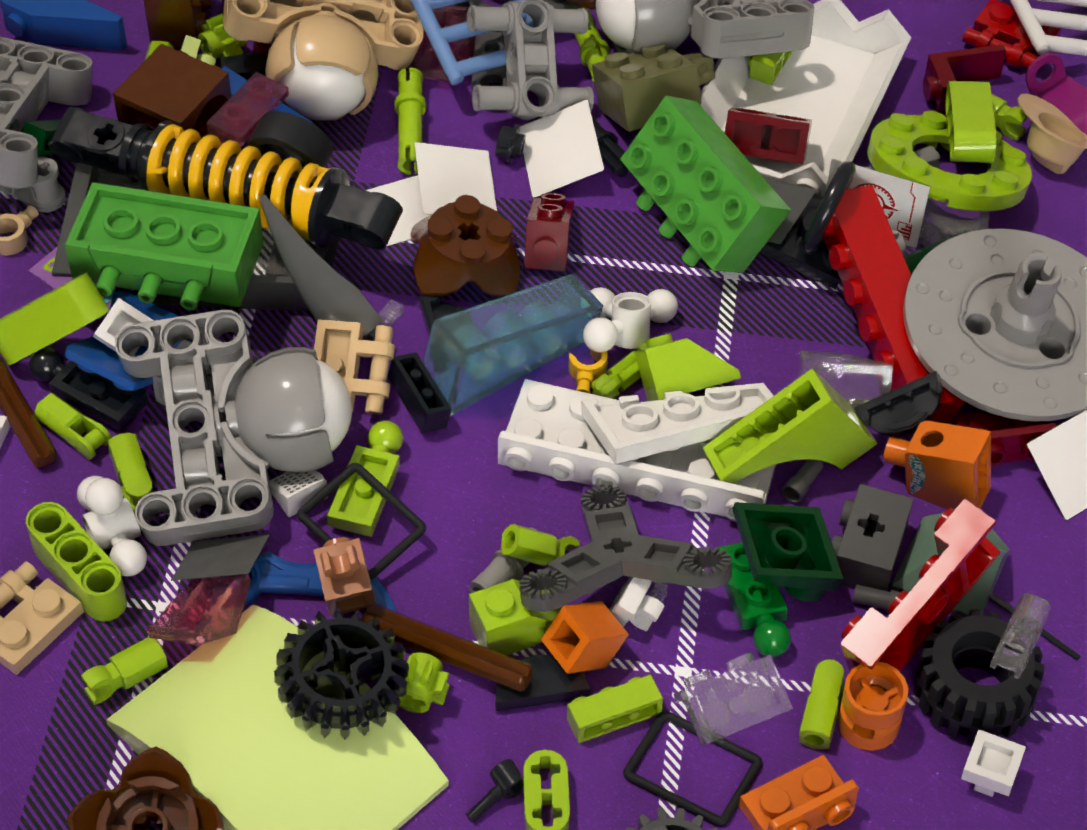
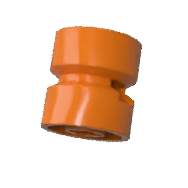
M878 662L872 670L859 664L846 677L837 725L840 734L849 744L858 749L874 751L889 746L898 736L909 689L905 677L898 669L883 662Z

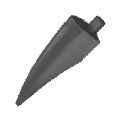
M265 194L262 195L259 199L277 249L301 298L316 322H318V319L358 322L364 326L363 338L368 341H374L376 326L384 322L359 289L323 260L302 239Z

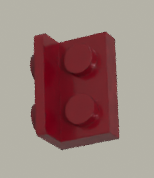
M986 411L954 415L952 425L991 431V467L1013 461H1035L1027 444L1057 427L1056 423L1047 424L1046 421L1011 419Z

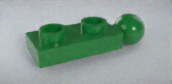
M742 542L718 547L719 551L724 549L726 554H730L732 578L724 585L741 630L756 628L753 634V642L756 649L762 655L778 657L784 654L790 646L791 633L783 623V621L787 620L788 609L778 585L754 581Z

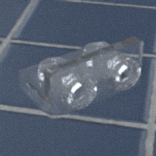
M750 652L726 662L729 670L726 673L712 677L710 669L683 679L686 689L673 695L676 703L684 702L701 746L793 709L771 655L755 660L753 653Z

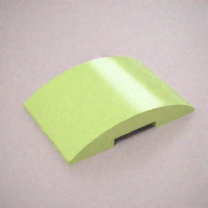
M256 605L250 606L106 719L107 725L138 755L157 746L179 760L189 773L196 794L209 798L218 807L224 822V830H398L449 786L448 778L395 713L386 712L387 721L383 727L369 721V732L365 736L359 732L357 727L350 728V734L346 740L340 735V729L332 728L331 733L324 738L321 734V724L317 723L306 731L302 726V716L291 719L287 713L288 703H281L278 698V688L280 686H277L274 682V671L278 667L276 655L279 649H285L284 639L287 633L298 635L297 626L283 617ZM324 651L314 656L306 664L302 673L312 670L313 664L323 660ZM334 663V673H335V672L337 671V667H336V665H335V663ZM338 672V674L345 675V672ZM348 674V675L346 676V678H347V681H348V683H349V674ZM366 683L359 687L360 696L370 691L371 688Z

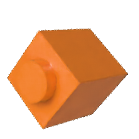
M603 601L563 605L541 638V641L565 672L570 674L607 668L629 634Z

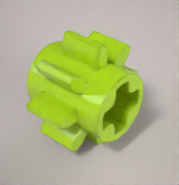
M223 13L205 20L206 24L202 25L204 32L198 34L203 54L210 55L215 59L243 55L244 52L241 47L246 46L247 41L237 40L227 34L223 26Z
M421 652L411 654L407 660L409 664L408 677L405 679L407 681V692L404 697H399L400 707L413 713H425L430 709L432 702L439 705L444 704L450 686L447 683L449 673L442 671L443 664L436 657Z

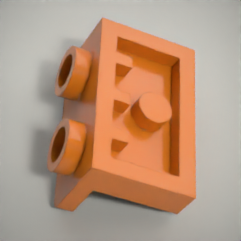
M823 754L740 796L739 807L755 830H816L826 824L835 826L848 819L854 812L859 787L853 779L844 783Z

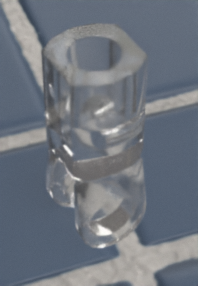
M1025 593L1019 598L994 652L990 664L991 668L996 669L997 665L1015 672L1014 678L1020 679L1051 612L1048 600L1030 593ZM1008 645V646L1013 647V648H1015V649H1017V650H1020V651L1023 652V654H1020V653H1017V652H1015V651H1013V650H1010V649L1006 648V646Z

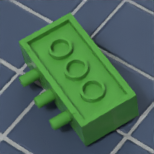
M665 96L620 158L644 188V191L636 200L637 206L644 211H649L656 202L667 215V218L658 229L660 234L665 238L671 239L679 230L690 243V246L681 258L685 264L691 267L695 266L702 257L714 271L744 273L791 212L788 205L701 105L694 100Z
M92 182L65 243L72 279L88 272L101 296H110L114 288L119 287L138 290V298L144 303H152L157 294L181 297L180 304L184 309L195 310L199 301L240 307L264 243L259 208Z

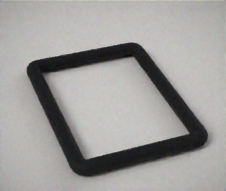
M352 463L298 510L297 518L323 543L331 540L332 538L307 514L353 473L356 472L416 527L410 535L368 571L370 580H373L426 532V524L361 464Z
M663 711L657 716L627 763L623 775L627 781L696 816L700 814L704 817V820L716 826H725L739 806L740 796L746 794L762 767V759L759 755L672 712ZM665 721L752 763L721 816L633 773Z

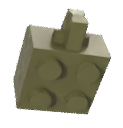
M664 43L642 47V53H613L607 55L604 58L605 61L592 64L599 110L630 132L643 128L665 96L694 100L701 105L699 86L715 79L713 58L703 53L681 55L672 48H666Z

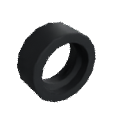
M266 112L260 118L248 141V146L257 147L262 156L271 151L278 153L282 162L289 157L299 159L302 169L309 163L318 164L326 168L333 154V145L322 130L306 119L288 112Z

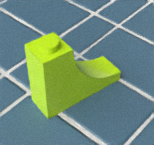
M812 368L702 448L720 481L735 484L761 469L793 460H820L831 463L842 470L876 446L877 442L854 407Z

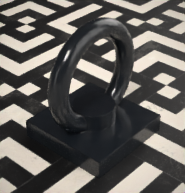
M851 161L842 162L835 172L823 198L821 199L814 195L782 243L767 242L760 253L836 290L841 279L837 270L831 267L829 250L823 235L846 189L849 188L856 172L854 163Z

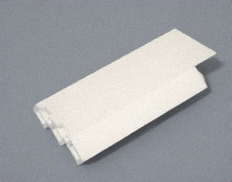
M821 0L814 3L810 46L806 49L792 52L773 85L749 78L750 67H748V60L750 56L718 59L714 66L715 79L705 83L700 92L701 107L724 133L728 110L731 107L812 119L804 164L748 155L744 156L764 179L818 189L814 195L822 199L826 191L831 160L853 161L911 40V36L889 9L858 22L841 0Z

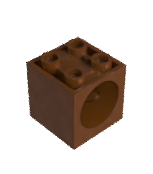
M160 44L113 92L117 119L123 123L130 125L141 123L155 130L161 122L169 120L174 124L180 125L184 131L187 129L198 131L201 139L208 134L217 136L221 144L227 141L236 131L229 73L218 66L207 64L189 56L183 51H177L164 44Z

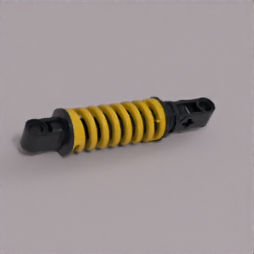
M69 107L48 143L49 148L62 159L118 173L127 181H141L142 190L259 208L261 226L269 230L259 199L265 194L303 240L309 241L314 246L321 248L328 246L337 236L358 242L372 249H385L403 212L400 203L386 194L351 187L348 174L342 168L333 167L328 169L318 164L309 163L302 169L299 159L289 157L282 162L278 153L269 151L262 156L257 147L247 146L241 150L238 142L227 140L221 144L217 136L210 134L201 139L198 131L193 129L184 131L180 125L174 124L169 120L161 122L153 130L145 124L137 123L130 125L116 119L91 114L80 108Z

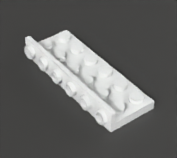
M528 379L524 380L506 431H501L498 437V464L508 466L514 470L531 471L552 476L560 481H574L596 486L598 489H600V485H605V489L612 485L613 489L619 487L620 491L624 490L625 494L638 496L646 501H659L681 506L693 512L711 513L727 517L735 522L736 519L732 509L735 502L766 504L776 465L766 467L746 476L735 484L720 481L702 448L712 440L684 446L674 451H665L645 456L635 461L630 460L615 464L583 418L581 400L597 399L598 406L619 404V400Z

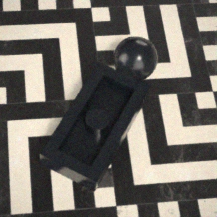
M42 348L33 353L30 358L29 368L32 375L39 381L49 382L51 393L56 394L65 402L120 432L148 403L145 390L124 391L115 387L113 381L97 373L81 370L78 368L77 363L73 361L65 365L63 356L56 349Z

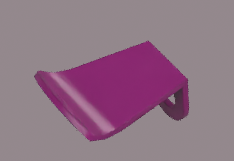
M1046 53L1032 62L1026 72L1025 80L1029 94L1042 98L1057 107L1083 133L1087 134V88L1066 75L1063 61L1057 54ZM1046 63H1053L1054 68L1051 75L1043 81H1036L1035 75L1038 69Z

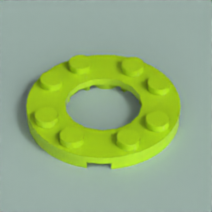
M924 111L923 115L892 114L890 118L883 120L874 127L867 149L868 159L876 171L929 186L928 197L937 201L948 202L947 207L956 209L997 211L1013 207L1024 199L1032 179L1030 165L1025 159L1026 154L1002 140V135L997 130L995 159L993 163H985L988 166L986 173L978 175L950 173L933 167L924 159L919 158L913 151L915 145L919 143L937 148V144L940 142V145L949 151L946 117L936 111Z

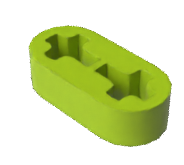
M552 750L536 751L526 759L523 769L525 829L569 830L570 804L566 760L559 753ZM540 769H550L551 789H541ZM542 805H551L552 818L554 819L553 826H543L541 819Z

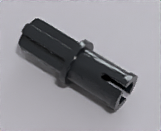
M592 116L602 162L613 174H617L619 177L627 176L629 170L620 160L625 151L618 145V138L613 132L603 129Z

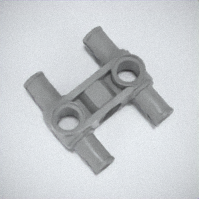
M543 0L509 1L502 7H478L471 5L467 12V27L470 32L502 31L504 35L507 86H474L472 91L473 109L475 111L507 110L512 116H517L526 121L534 120L537 117L554 115L556 112L584 100H588L591 111L594 104V94L591 87H559L557 84L554 33H586L589 23L587 10L584 8L554 9L552 5ZM522 13H526L532 18L534 28L525 24ZM527 91L533 92L538 97L539 107L530 103Z

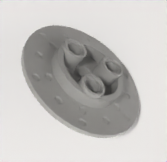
M1000 228L971 231L955 236L936 246L919 262L912 273L905 292L903 304L904 325L909 342L919 361L929 373L938 372L943 387L976 408L1002 417L1023 421L1065 419L1087 410V257L1049 237L1027 231Z

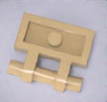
M318 319L314 350H316L318 360L333 368L345 382L352 401V412L354 410L355 395L367 397L365 413L382 415L384 399H388L390 393V384L387 383L389 361L394 359L395 345L391 344L393 328L384 325L376 326L374 341L363 340L364 326L361 323ZM360 357L372 358L369 380L358 379Z
M27 561L15 571H7L0 578V609L11 599L18 603L4 618L0 616V664L15 675H18L84 613L81 601L49 578L45 579L35 590L29 587L28 584L38 575V572Z

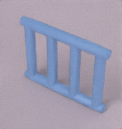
M410 0L451 85L461 83L464 80V76L506 65L505 49L456 61L448 43L492 31L470 32L467 22L441 28L433 10L470 0ZM513 0V1L522 2V1H524V0ZM522 13L525 24L534 28L532 18L528 14Z

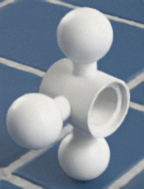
M603 287L594 288L587 293L583 302L585 313L592 319L584 328V342L589 349L595 352H606L614 345L626 349H636L645 340L650 339V320L656 323H665L674 318L678 310L677 299L670 291L665 289L654 290L647 296L637 292H624L615 296L609 289Z
M101 476L85 478L78 486L77 499L84 509L90 511L82 515L86 532L103 551L112 548L109 558L118 566L122 576L128 577L140 573L146 565L147 553L139 542L132 540L140 537L141 531L127 498H123V491L120 485L112 479Z

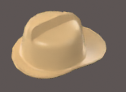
M1027 93L1020 94L1017 99L1018 104L1023 112L1032 120L1027 139L1028 149L1040 164L1055 174H1064L1076 162L1084 149H1087V134L1083 133L1064 113L1046 100Z

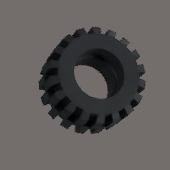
M970 610L968 616L965 617L961 612L950 615L949 622L940 620L935 624L933 633H928L924 641L915 676V697L920 698L918 706L922 713L932 714L930 723L938 729L943 725L948 729L946 735L955 739L958 734L967 736L966 742L974 743L979 729L998 737L1001 733L1006 738H1009L1016 733L1018 726L1023 727L1028 721L1042 684L1044 664L1040 662L1043 655L1040 647L1032 646L1034 637L1029 631L1021 633L1018 630L1020 624L1013 619L1005 622L1000 619L1001 614L992 611L989 616L981 615L980 610ZM966 667L979 668L991 673L1000 683L989 686L975 684L965 679L957 670Z

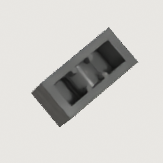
M860 484L855 501L846 499L839 525L846 527L843 537L834 535L832 541L844 578L841 584L853 588L857 584L888 591L908 526L914 498Z

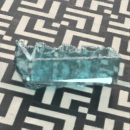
M570 274L434 320L424 365L452 408L450 416L584 343L583 331L586 324L592 319L601 316L604 305L574 274Z

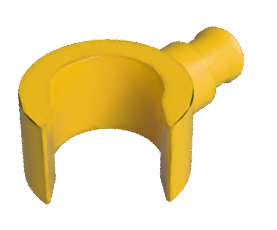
M590 349V355L597 361V363L592 365L580 363L569 352L568 370L572 378L576 380V391L590 394L592 382L602 374L607 373V351L595 352Z

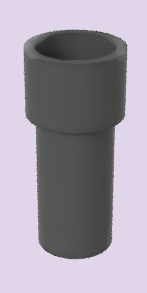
M807 460L797 474L792 476L783 486L781 492L784 498L791 503H800L808 493L809 486L823 470V463L820 460Z
M856 584L852 602L883 609L887 613L889 606L901 592L895 590L888 592Z

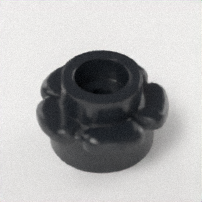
M503 125L500 130L495 157L506 159V164H510L513 157L520 159L522 156L526 135L520 134L519 125H515L514 128Z

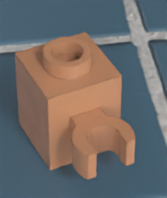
M346 537L335 538L324 543L323 547L313 549L325 602L331 617L334 616V612L338 607L345 614L367 608L370 604H376L360 538L352 540Z

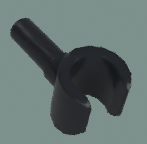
M511 759L500 762L491 770L490 777L496 786L490 789L465 814L472 823H475L502 798L511 799L522 792L523 780L521 773Z

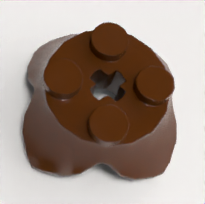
M471 195L459 196L455 202L438 208L433 215L416 223L412 227L410 237L412 242L419 244L414 259L413 273L421 296H445L457 292L466 283L473 282L483 293L490 296L513 298L518 287L521 272L520 262L514 246L517 240L512 232V224L504 219L496 210L481 204L477 198Z
M157 746L132 758L123 769L119 784L111 790H96L85 796L67 817L70 830L149 829L151 821H157L161 830H224V822L218 807L209 798L197 795L193 789L190 775L183 764L167 751Z

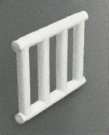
M1010 0L1038 55L1058 52L1087 56V40L1045 35L1041 27L1049 26L1087 31L1086 15L1034 9L1028 0ZM1036 0L1087 7V0Z

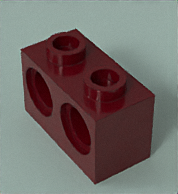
M731 107L728 110L725 134L743 155L804 164L812 119Z

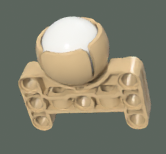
M224 0L223 26L227 34L237 40H252L271 44L274 41L269 49L265 69L269 92L272 97L309 120H339L347 113L355 115L362 111L375 94L379 75L378 65L387 66L394 70L408 68L423 40L424 28L410 0Z

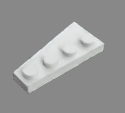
M764 383L706 388L705 396L697 397L682 391L664 392V400L639 402L638 395L619 397V404L598 406L597 399L581 400L583 418L614 463L618 464L630 460L635 461L639 458L665 451H674L703 441L714 440L774 395Z

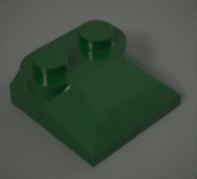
M735 502L732 509L754 581L783 586L791 596L806 602L821 599L826 590H838L844 578L820 508Z

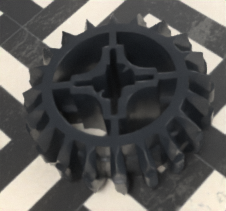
M339 607L334 612V619L327 620L318 611L315 616L314 626L301 620L297 626L298 635L287 633L284 639L285 649H279L276 655L278 667L274 671V682L277 686H280L278 688V698L281 703H288L287 713L290 718L302 716V726L306 731L317 723L321 724V734L324 738L331 733L332 728L340 729V735L344 740L349 736L350 728L357 727L359 732L365 736L369 732V721L383 727L387 721L386 712L396 713L399 709V697H404L407 692V681L405 679L409 673V664L406 660H403L405 649L402 643H395V633L392 628L380 631V621L377 616L367 623L362 622V614L359 609L352 615V619L343 618V613ZM324 651V659L313 664L312 670L302 673L306 664L314 656ZM334 663H335V665H336V667H337V671H336L335 673H334ZM338 672H345V675H339ZM381 673L382 676L378 683L370 691L360 696L359 687L371 682L372 676ZM348 674H349V683H348L347 678H346V676H347Z

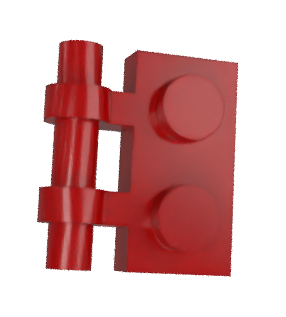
M990 0L976 18L973 29L968 27L962 39L963 42L975 48L1004 45L1007 65L1017 69L1020 66L1028 69L1032 62L1041 56L1038 55L1014 7L998 0ZM1041 26L1045 35L1060 36L1061 28Z

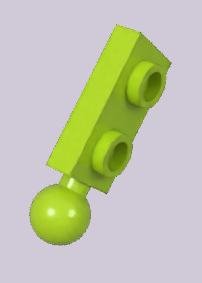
M380 421L369 430L368 444L370 448L356 445L348 466L352 463L361 464L390 491L400 468V455L395 453L399 451L403 444V433L394 422ZM355 472L339 486L327 515L328 526L372 537L386 499Z

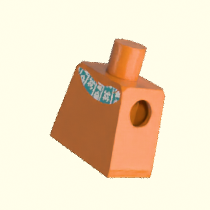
M923 421L919 424L911 441L891 436L886 444L883 457L884 462L905 468L906 491L910 495L946 510L951 507L955 510L964 499H967L981 509L991 489V431Z

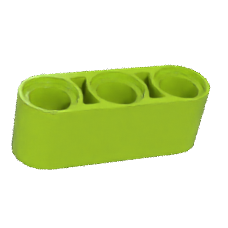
M948 81L946 90V121L950 161L993 163L996 151V125L990 82Z
M88 272L0 318V353L8 366L86 326L110 311Z
M43 502L34 506L26 516V526L36 557L68 593L81 601L83 610L91 618L105 622L112 621L122 615L127 607V597L118 566L63 506L54 502Z

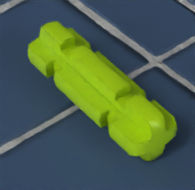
M646 341L636 350L647 349ZM632 351L607 371L609 375L604 373L592 382V393L594 395L614 399L620 394L618 389L624 391L641 378L635 351Z

